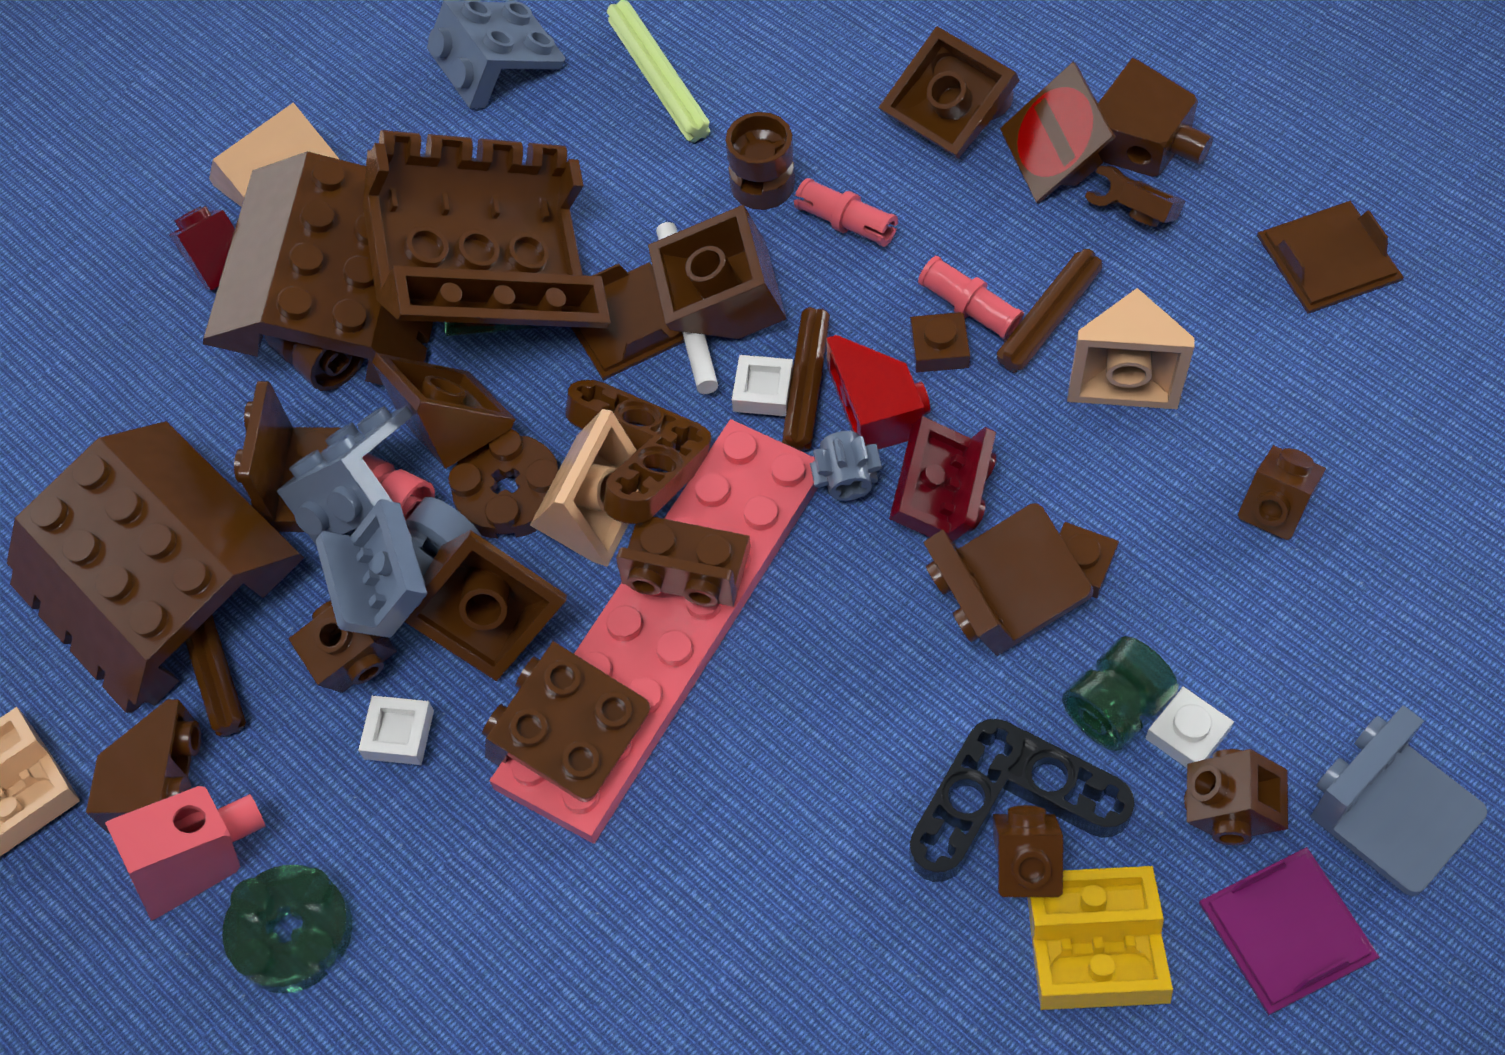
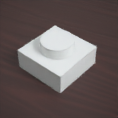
M739 355L732 395L733 412L786 416L793 359Z
M1182 687L1148 729L1145 739L1187 768L1188 763L1208 759L1230 732L1234 721L1185 687Z
M371 696L358 749L363 759L422 765L434 713L430 702Z

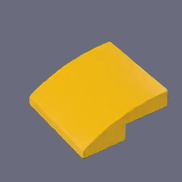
M1153 866L1063 870V893L1060 897H1028L1034 964L1041 1010L1171 1004L1173 987L1162 939L1164 917Z

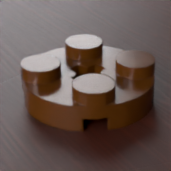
M510 429L458 461L450 471L448 480L456 510L476 527L481 536L498 539L496 534L515 533L516 538L537 531L530 524L549 490L559 467L556 458L544 444L531 437L520 436L517 431ZM505 478H515L518 487L515 492L511 493L505 489L498 494L494 492L499 481Z

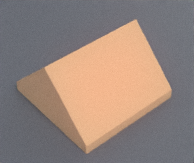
M292 103L212 160L209 179L214 187L242 207L252 170L307 151L336 159L339 158L298 107Z
M1136 288L1078 330L1067 402L1178 409L1194 350V337L1142 291Z
M602 409L576 436L530 526L590 561L608 567L629 525L628 523L614 520L604 511L603 502L606 482L609 476L637 451L611 410Z

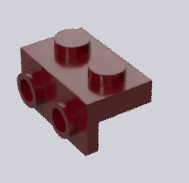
M924 416L918 419L911 428L889 519L928 537H932L941 530H944L952 541H955L967 531L976 529L983 518L986 503L982 500L985 481L991 475L996 463V454L992 452L996 431L984 427L972 438H969Z

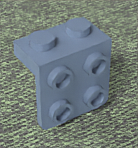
M443 0L435 26L429 34L427 45L428 51L469 108H486L501 69H561L565 61V56L556 46L553 38L546 33L533 16L530 8L514 0L506 2Z
M407 405L392 413H389L387 408L383 406L362 419L357 424L359 429L356 428L353 422L345 425L325 440L328 447L321 454L318 450H315L289 468L294 477L279 488L277 492L294 514L298 526L310 536L315 545V540L322 531L337 534L349 532L358 528L379 499L392 501L362 457L413 416Z
M1402 705L1388 722L1377 716L1365 728L1354 743L1362 751L1350 764L1339 758L1327 770L1316 785L1317 788L1324 792V795L1310 817L1403 893L1409 896H1417L1427 887L1485 819L1487 808L1482 801L1408 745L1424 720Z

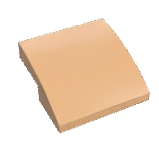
M18 707L0 718V856L80 802L64 773Z

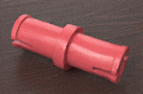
M811 178L803 180L796 191L795 196L804 199V201L798 198L794 200L796 209L806 211L830 222L831 228L838 232L846 233L849 230L876 242L882 247L887 246L896 233V228L888 226L889 224L898 225V217L896 215L886 213L861 202L860 196L851 191H846L842 194L815 182Z
M934 256L928 261L919 276L918 284L928 288L955 306L954 313H964V318L970 316L997 333L1005 341L1023 319L1024 312L1016 309L987 289V282L979 277L969 278L945 263L938 256Z

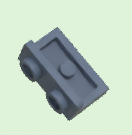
M379 499L351 536L322 531L315 540L337 626L341 630L391 638L427 595L425 580L419 568L411 534L407 528L400 503Z

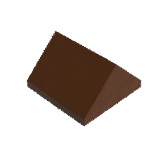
M376 353L372 363L396 410L406 405L408 406L413 416L405 424L445 469L512 429L516 419L469 371Z
M469 530L440 547L423 576L427 595L404 622L497 681L566 602L567 595Z

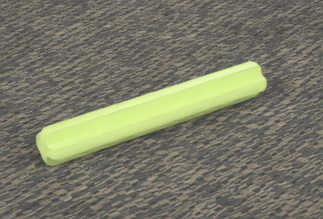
M620 0L617 4H611L607 9V14L609 15L608 22L686 140L695 143L700 138H706L710 133L708 118L636 11L626 0Z

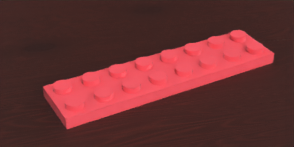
M729 420L694 477L687 483L664 519L750 536L751 548L734 607L718 603L711 607L700 606L688 601L684 596L664 592L656 595H646L631 589L628 585L621 582L574 654L644 697L650 705L647 718L596 796L588 802L577 800L511 757H509L506 763L501 762L489 780L495 791L595 844L818 488L814 486L810 463L815 461L813 456L734 420Z

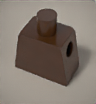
M1131 58L1098 102L1115 135V138L1098 152L1102 162L1151 177L1161 175L1175 154L1200 165L1210 150L1213 136L1192 127L1198 104L1196 96L1141 61Z

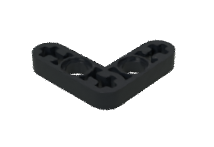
M987 719L978 723L968 735L914 829L909 847L910 863L918 875L932 882H943L955 877L962 869L1005 790L1037 807L1044 808L1047 812L1055 814L1056 817L1077 828L1101 838L1113 837L1127 827L1135 805L1134 796L1129 786L1118 777L1007 721ZM995 739L1001 740L1005 743L1004 754L995 756L988 769V775L985 776L978 771L983 762L985 750L983 744L990 746L994 743ZM1051 764L1063 771L1067 783L1057 791L1048 792L1040 789L1034 783L1032 772L1040 765ZM1077 779H1080L1086 783L1082 794L1079 793L1077 804L1073 805L1068 801L1073 796ZM959 786H971L981 793L984 804L973 813H962L952 807L949 802V794ZM1104 795H1108L1115 799L1113 809L1116 812L1109 811L1105 818L1099 817L1094 813L1096 807L1094 801L1100 802ZM945 822L955 828L949 838L947 851L952 858L940 856L935 863L926 859L927 847L923 843L935 845L944 831ZM961 830L969 832L967 834H964Z

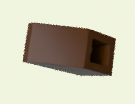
M167 699L97 755L86 813L108 834L110 832L105 822L191 789L188 774L191 757L196 756L200 750L201 729L199 723L179 699Z

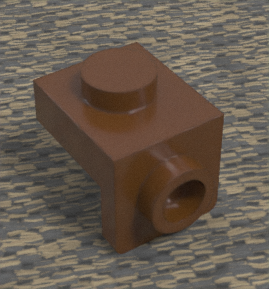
M1273 445L1255 473L1238 512L1239 519L1285 540L1291 539L1326 468L1314 463L1309 455L1300 450L1292 448L1282 449Z
M1029 805L1010 807L1008 814H993V840L998 856L999 894L1002 897H1060L1063 893V833L1055 814H1046L1044 808Z

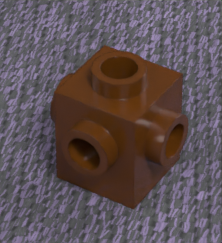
M331 600L317 608L312 614V621L288 638L316 684L340 693L345 692L354 684L365 683L377 676L384 668L383 662L397 652L388 637L341 630L337 626Z
M1237 749L1219 750L1213 754V758L1188 763L1187 790L1184 795V804L1187 811L1186 823L1212 835V839L1217 843L1233 846L1250 843L1252 836L1287 830V769L1252 749L1243 751Z

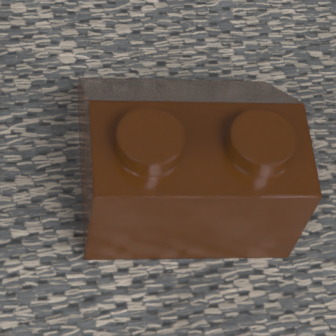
M744 204L648 244L665 323L670 330L740 339L787 319L766 242Z

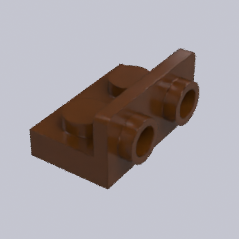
M652 517L646 522L635 524L628 548H619L616 562L622 584H626L631 589L646 595H656L664 592L684 596L688 601L700 606L711 607L718 603L734 607L751 548L750 536Z

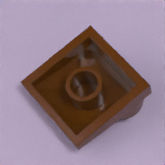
M936 26L878 108L884 114L959 159L990 120L997 119L1008 111L1014 98L1013 89L1020 80L1017 73Z

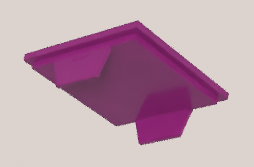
M1308 847L1199 901L1200 906L1268 1016L1380 958Z

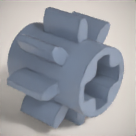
M853 431L835 432L825 437L820 443V449L813 450L815 461L810 463L815 488L827 486L829 495L841 501L854 500L866 495L871 490L872 483L878 481L876 471L882 469L877 445L870 444L865 446L863 436Z

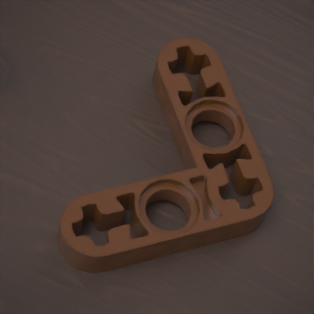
M581 380L571 384L568 388L565 416L568 421L584 429L602 409L611 410L637 450L607 479L603 502L604 511L608 516L619 522L628 524L646 522L694 477L709 452L711 433L706 427L606 383L596 380ZM650 469H661L667 472H656Z

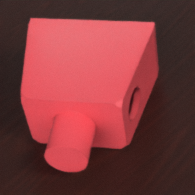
M197 786L105 822L151 921L236 873L241 866L233 842L265 827L261 813L250 794L217 809L208 790L203 786Z

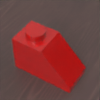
M838 335L827 337V369L851 431L863 436L865 446L876 444L878 450L907 442L912 425L931 411L929 397L924 384L921 381L914 383L907 364Z

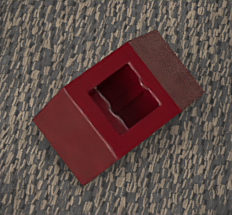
M200 206L174 220L179 229L170 233L169 236L204 287L208 290H213L219 286L235 228L224 210L209 211L206 206Z

